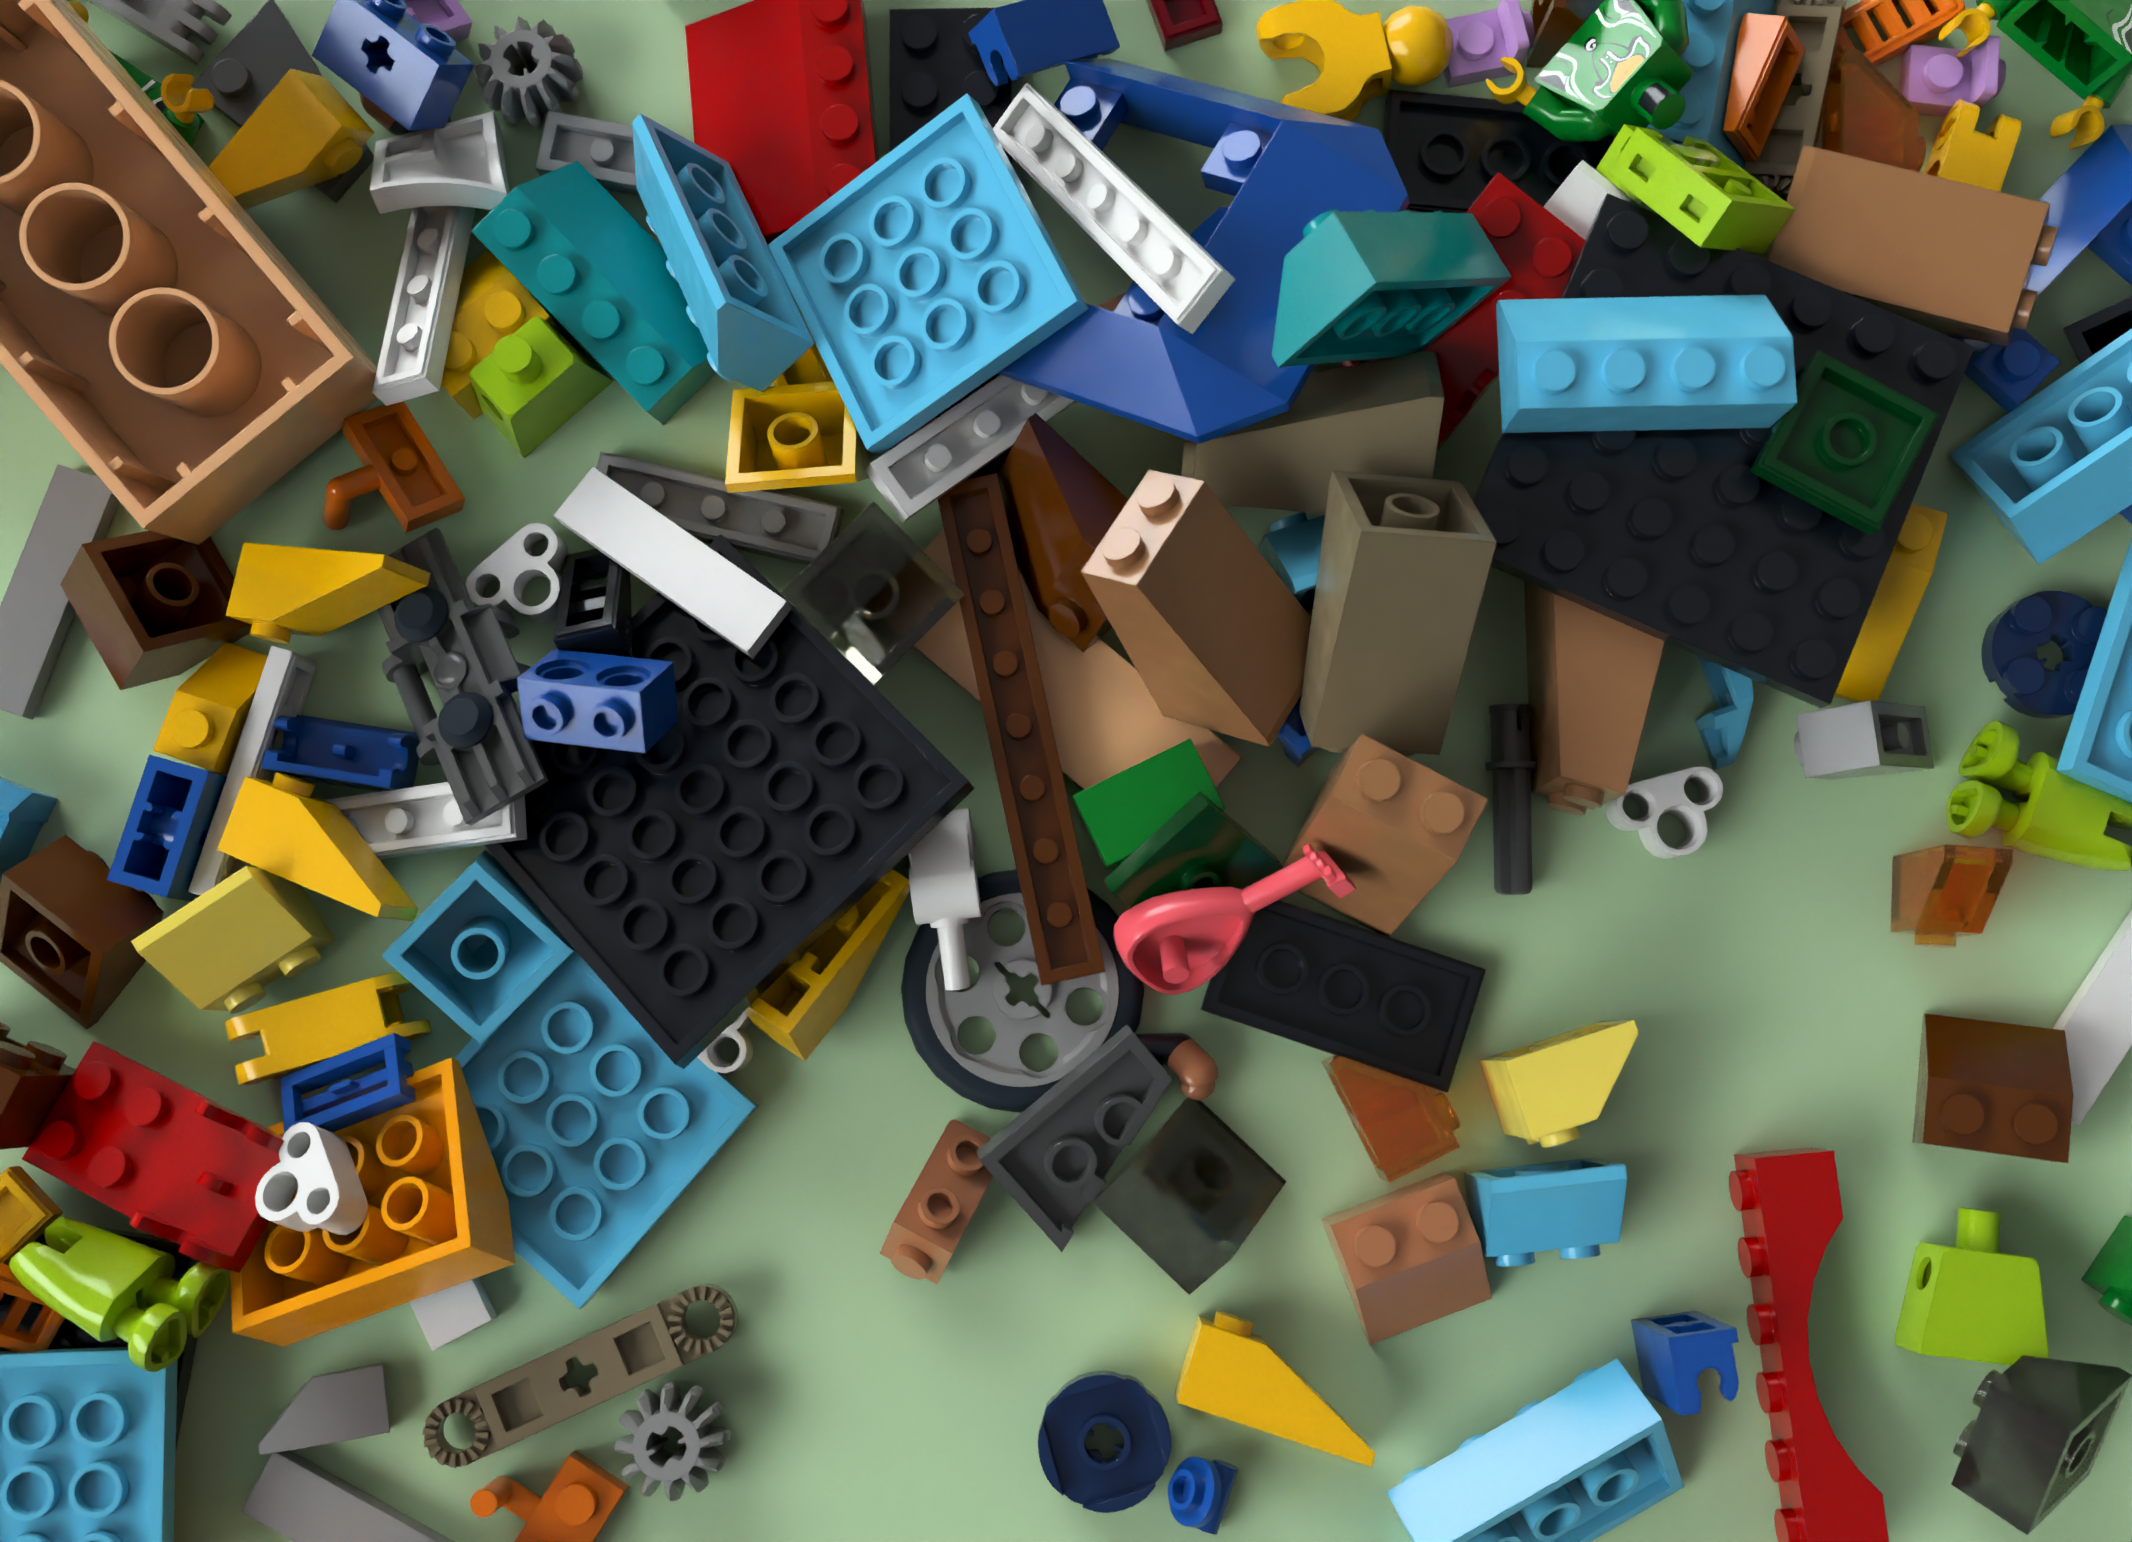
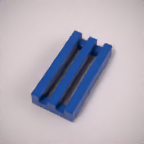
M392 1033L281 1077L284 1134L290 1127L300 1122H309L333 1133L416 1101L415 1088L407 1085L406 1080L413 1076L412 1064L404 1060V1055L411 1052L410 1041L396 1033ZM385 1062L386 1068L356 1080L346 1079L329 1086L328 1091L305 1100L301 1099V1095Z

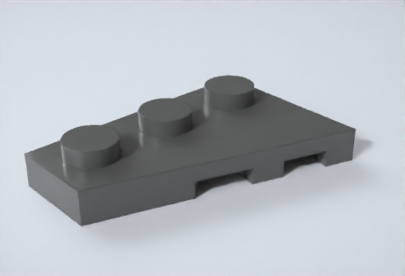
M268 0L197 78L192 87L193 89H208L214 98L213 107L241 128L290 69L320 76L323 75L274 0ZM367 143L362 146V157L354 167L345 173L337 175V177L320 182L314 186L337 203L373 162L374 154Z
M1125 1025L976 1151L979 1160L1062 1252L1074 1234L1073 1225L1089 1201L1094 1203L1106 1184L1105 1175L1123 1147L1131 1145L1172 1081V1077L1128 1025Z

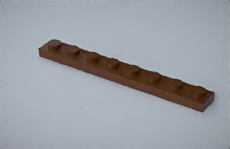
M994 473L966 479L938 498L1041 986L1105 973L998 475Z

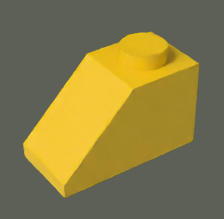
M228 642L222 645L176 690L152 751L228 775L268 656Z

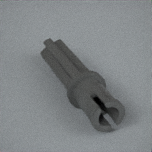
M1516 703L1489 706L1491 762L1485 763V769L1492 771L1494 889L1498 894L1525 895L1532 890L1530 770L1537 769V762L1531 761L1530 704H1519V707Z

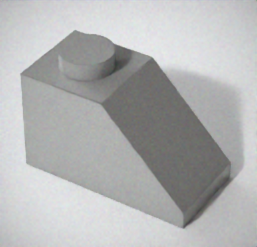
M1870 700L1796 715L1798 732L1794 737V750L1798 762L1804 767L1805 778L1842 779L1934 769L1924 706Z

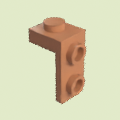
M950 1120L897 1214L880 1251V1254L891 1259L893 1266L904 1275L914 1279L926 1278L935 1284L939 1282L993 1178L991 1172L979 1160L976 1152L991 1138L957 1120Z

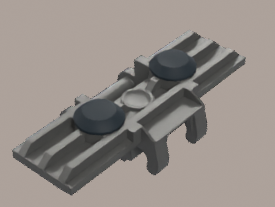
M436 527L388 555L431 574L428 586L377 609L390 639L386 644L390 653L393 654L383 662L382 669L387 680L396 683L420 742L416 747L420 762L426 766L441 764L465 823L471 826L535 790L549 780L532 740L524 739L522 717L512 697V693L518 691L517 678L531 668V666L518 663L515 660L506 638H514L520 633L515 619L509 611L491 604L473 606L442 532ZM427 671H430L432 680L444 704L439 717L435 712L420 676Z

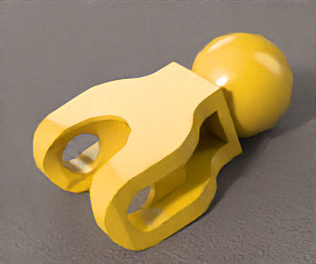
M1299 0L1268 10L1262 15L1255 29L1258 43L1266 56L1273 60L1284 58L1305 59L1317 66L1320 72V76L1315 83L1285 95L1279 103L1350 122H1355L1363 105L1370 99L1388 94L1391 80L1402 86H1423L1437 79L1448 66L1454 52L1453 34L1443 15L1428 6H1406L1392 13L1382 25L1380 12L1358 15L1349 12L1340 3L1333 0Z

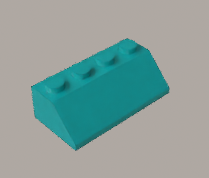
M578 161L516 186L471 230L637 403L661 424L664 425L716 374L708 362L707 353L709 351L700 330L690 320L686 312L688 303L680 285L666 267V260L668 258L664 249Z
M1337 209L1329 210L1307 224L1303 230L1305 238L1284 257L1271 356L1278 367L1397 357L1421 352L1511 279L1512 276L1473 213H1443V211L1415 213L1409 210L1401 212H1376L1375 210L1339 212Z

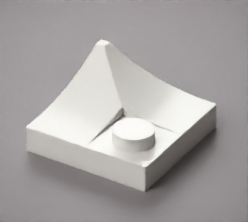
M492 111L449 122L445 128L418 130L376 141L370 193L379 214L426 206H460L493 210L510 193L504 158L503 133L495 112Z

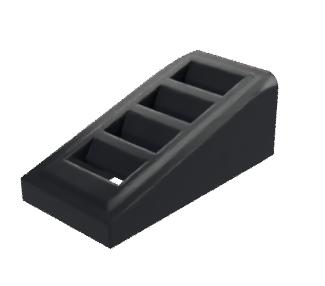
M598 549L566 555L553 640L559 650L631 657L632 614L630 572ZM608 574V577L584 582V579Z

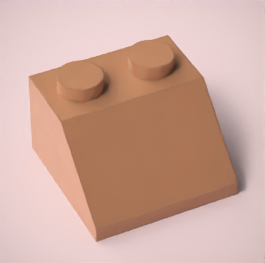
M1440 1173L1321 1219L1370 1345L1492 1298L1481 1243L1455 1177Z

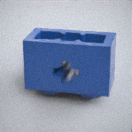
M336 0L312 56L409 131L445 128L475 65L454 49L456 46L455 40L444 31L429 24H421L406 12L407 4L403 0Z
M149 755L107 880L171 899L193 901L200 895L189 893L188 890L227 776Z

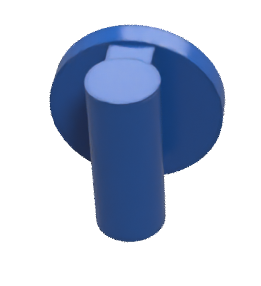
M1190 1457L1181 1462L1172 1475L1168 1486L1170 1510L1175 1520L1183 1526L1198 1528L1210 1534H1217L1239 1469L1230 1463L1218 1459L1210 1461L1200 1457Z

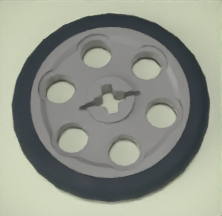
M1017 869L992 872L977 878L981 917L968 918L969 922L963 924L966 953L977 962L980 970L976 985L964 992L945 989L937 928H931L930 923L920 925L907 953L901 993L905 1023L916 1051L939 1080L961 1097L987 1108L1022 1113L1125 1025H1128L1136 1034L1141 1020L1144 984L1125 966L1116 948L1113 932L1114 924L1119 919L1118 915L1107 902L1087 888L1105 973L1041 986ZM1010 909L1022 916L1025 922V932L1018 943L1012 946H1001L991 939L988 933V925L995 913ZM997 962H1000L1012 975L1016 973L1022 979L1028 977L1031 973L1038 978L1039 982L1036 984L1034 991L1039 997L1038 1001L1050 1013L1049 1018L1044 1017L1034 1005L1030 1007L1023 1001L1015 1006L1009 1004L1006 998L1012 990L1006 983L1008 979L996 968L995 964ZM1080 988H1090L1096 991L1103 1002V1013L1100 1019L1088 1026H1081L1072 1022L1065 1010L1069 995ZM980 1016L992 1023L995 1028L996 1037L994 1044L988 1051L976 1055L963 1049L959 1042L958 1034L964 1021L970 1017ZM1035 1033L1049 1035L1057 1045L1058 1056L1056 1062L1045 1071L1036 1072L1029 1069L1023 1064L1020 1057L1022 1042L1028 1036Z

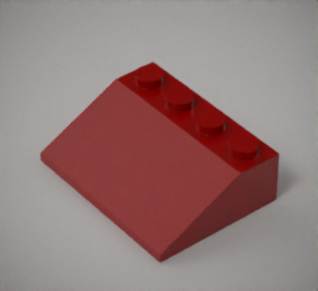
M753 0L685 26L694 143L729 162L767 245L879 161L867 22L863 0Z

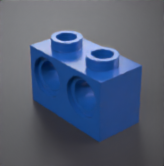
M553 649L517 678L524 739L646 753L679 722L674 662Z

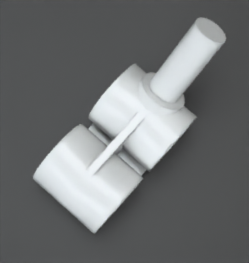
M969 808L952 810L908 853L911 866L909 867V883L916 925L930 923L931 928H937L946 990H961L971 986L963 924L969 922L968 918L981 917L971 815Z

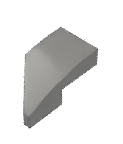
M378 1363L312 1376L308 1382L303 1384L284 1412L258 1442L259 1455L389 1433L390 1426L383 1364Z

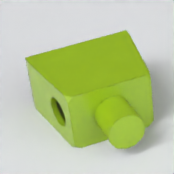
M540 316L531 318L513 335L501 338L496 343L493 352L477 364L469 374L481 411L523 458L529 455L612 383L611 379L571 335Z
M1958 1207L1956 1246L1920 1242L1918 1244L1895 1333L1894 1345L1921 1355L2049 1370L2050 1359L2039 1264L2036 1258L1999 1251L2001 1212Z

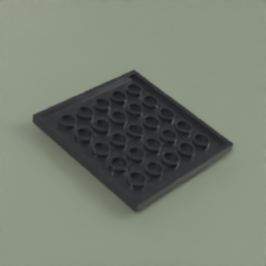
M1607 193L1598 208L1560 299L1766 295L1793 336L1796 383L1810 357L1819 350L1939 413L1940 416L1879 531L1871 536L1750 472L1774 424L1770 428L1501 433L1473 498L1475 506L1497 541L1491 567L1818 708H1824L1830 705L1975 347L1737 248L1735 251L1699 247L1662 216Z
M721 534L708 547L786 600L792 608L752 659L658 592L632 617L631 657L674 662L679 722L646 753L532 740L549 781L525 795L527 839L485 845L670 1060L683 1069L975 789L970 781Z

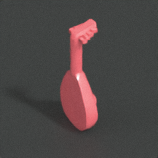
M1310 844L1303 846L1305 857L1243 889L1234 887L1190 889L1152 897L1122 913L1114 924V941L1125 966L1139 980L1163 994L1177 995L1201 986L1227 965L1247 936L1255 912L1321 878L1327 882L1328 888L1339 899L1356 890L1355 884L1325 850L1315 851Z

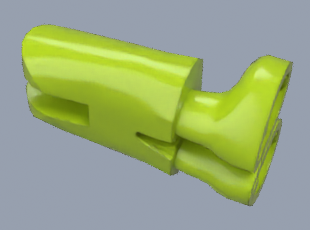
M1992 721L1981 729L1964 753L1959 765L1958 773L1963 777L1971 779V781L1958 784L1948 798L1946 822L1950 832L1972 839L1984 835L1992 827L2001 830L2002 844L2004 846L2029 854L2100 870L2128 871L2131 868L2132 847L2105 836L2104 831L2106 825L2132 830V803L2057 772L2056 768L2059 760L2044 752L2033 754L2026 764L2018 759L2020 737L2013 726L2000 721ZM1990 785L2012 791L2013 797L2025 802L2015 804L2005 800L2000 792Z
M62 1215L45 1228L44 1236L48 1246L38 1242H31L14 1255L9 1263L10 1270L27 1290L98 1341L105 1342L116 1339L119 1336L128 1342V1355L132 1363L149 1372H158L174 1363L184 1350L187 1334L197 1338L205 1332L222 1307L231 1287L230 1270L200 1261L190 1268L181 1280L171 1278L175 1272V1258L173 1255Z

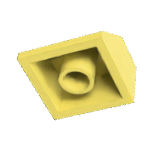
M245 866L133 939L131 943L148 963L200 1010L229 1011L230 1014H235L263 999L267 994L263 987L284 974L287 978L293 977L315 965L321 959L318 951L336 939L301 885L266 870Z
M1635 1020L1600 1021L1479 1060L1504 1135L1524 1138L1528 1145L1541 1143L1542 1148L1556 1146L1581 1137L1578 1125L1598 1119L1639 1034Z

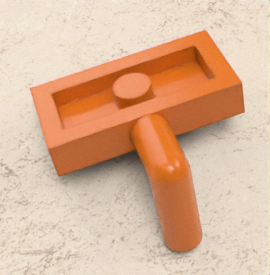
M404 401L388 406L383 404L344 419L342 432L364 466L334 477L328 482L323 510V523L332 530L345 528L349 522L352 499L379 489L405 533L462 511L465 501L463 494Z
M574 1450L568 1455L542 1498L511 1477L501 1475L474 1493L470 1501V1508L476 1516L485 1518L491 1516L499 1508L504 1507L524 1520L526 1524L514 1542H595L629 1488V1485Z

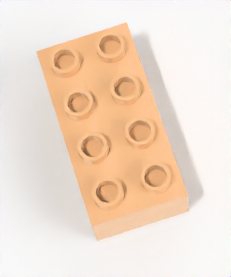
M0 0V363L143 529L199 545L343 428L345 418L363 412L379 398L372 393L378 366L67 0Z

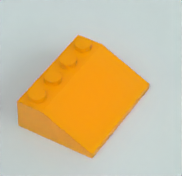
M451 1057L414 1071L413 1076L406 1080L407 1085L415 1088L416 1101L333 1132L345 1140L367 1198L368 1209L366 1217L361 1226L347 1235H337L318 1227L310 1231H297L269 1221L241 1272L230 1270L233 1333L285 1347L516 1264L508 1198L459 1061ZM284 1121L266 1127L282 1136L284 1135ZM298 1189L296 1190V1192L294 1193V1195H293V1197H292L291 1204H292V1202L294 1201V1199H295V1197H296V1195H297Z

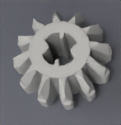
M518 16L514 31L508 33L505 29L494 24V35L497 42L495 44L478 43V53L483 62L475 66L474 70L475 78L483 88L482 96L491 109L495 111L501 110L506 121L514 126L526 116L531 126L540 129L543 114H547L548 111L564 113L560 106L562 101L579 102V92L574 83L583 79V71L579 61L574 58L575 49L568 37H565L563 34L556 35L552 25L548 24L544 19L531 29L527 20Z
M668 1381L662 1386L660 1398L650 1389H646L636 1398L640 1411L626 1410L621 1415L619 1423L631 1434L620 1437L614 1443V1450L620 1454H633L634 1459L622 1469L625 1479L633 1478L640 1470L647 1476L642 1485L641 1493L643 1496L650 1497L662 1481L670 1501L680 1499L684 1492L685 1483L692 1490L699 1493L709 1484L706 1470L718 1472L724 1466L726 1458L714 1447L727 1443L731 1438V1431L725 1427H711L710 1423L723 1412V1407L719 1402L711 1404L705 1411L699 1408L698 1404L703 1397L704 1391L701 1386H693L685 1395L684 1400L681 1401L680 1388L677 1382ZM671 1427L678 1429L683 1434L678 1443H686V1446H682L675 1454L670 1453L663 1447L668 1438H660V1435H663Z

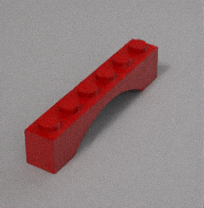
M1810 1147L1734 1155L1736 1171L1730 1172L1729 1191L1735 1209L1742 1212L1745 1237H1741L1738 1241V1257L1742 1272L1745 1277L1751 1279L1754 1304L1749 1305L1747 1308V1324L1752 1341L1755 1345H1760L1763 1372H1758L1756 1375V1391L1760 1406L1766 1414L1769 1413L1772 1440L1766 1441L1765 1458L1770 1476L1774 1482H1778L1782 1509H1776L1774 1513V1524L1778 1541L1889 1542L1883 1494L1860 1472L1835 1437L1818 1399L1809 1361L1808 1315L1813 1282L1826 1246L1843 1220L1834 1151Z

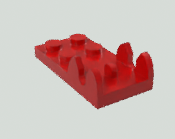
M1497 172L1466 213H1473L1512 278L1423 350L1436 352L1444 392L1437 451L1499 377L1496 303L1498 300L1560 299L1585 241L1499 172ZM1386 358L1343 361L1339 368Z
M93 1041L22 1160L132 1218L129 1224L134 1228L181 1245L179 1252L201 1262L240 1273L269 1220L261 1217L256 1209L255 1195L262 1177L273 1166L281 1162L279 1149L284 1140L282 1135L105 1045Z

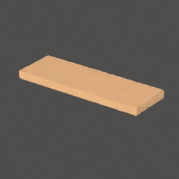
M943 528L872 609V612L981 705ZM1018 571L1062 774L1083 791L1191 738L1217 789L1240 762L1242 757L1209 729L1164 717L1137 669L1104 641L1099 639L1083 653L1071 640L1060 634L1053 627L1052 623L1037 609L1022 573Z

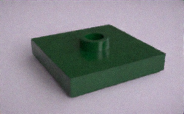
M1818 350L1810 357L1796 383L1797 404L1775 422L1750 472L1871 536L1879 531L1940 414Z
M1200 791L1104 880L1111 893L1132 908L1152 897L1172 892L1209 887L1243 889L1284 867L1269 849Z

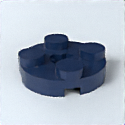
M2062 591L2037 592L2011 604L1989 624L1983 638L1981 651L1982 665L1989 682L1996 681L2000 691L2008 697L2003 700L2011 708L2027 716L2055 719L2075 713L2107 610L2102 607L2092 606L2087 600ZM2050 640L2058 645V649L2061 650L2063 655V661L2056 664L2054 671L2043 666L2047 661L2046 658L2039 660L2037 657V647L2049 644Z
M1094 1371L1070 1380L1047 1402L1038 1433V1453L1042 1469L1048 1481L1061 1495L1064 1496L1065 1494L1071 1501L1082 1504L1083 1508L1094 1512H1117L1140 1503L1155 1488V1483L1162 1476L1171 1453V1434L1166 1414L1155 1395L1144 1387L1141 1381L1128 1374L1122 1375L1113 1371ZM1106 1423L1109 1430L1121 1431L1124 1442L1123 1445L1114 1444L1115 1450L1118 1451L1117 1455L1103 1459L1099 1449H1087L1085 1437L1087 1434L1094 1436V1430L1091 1428L1097 1424Z

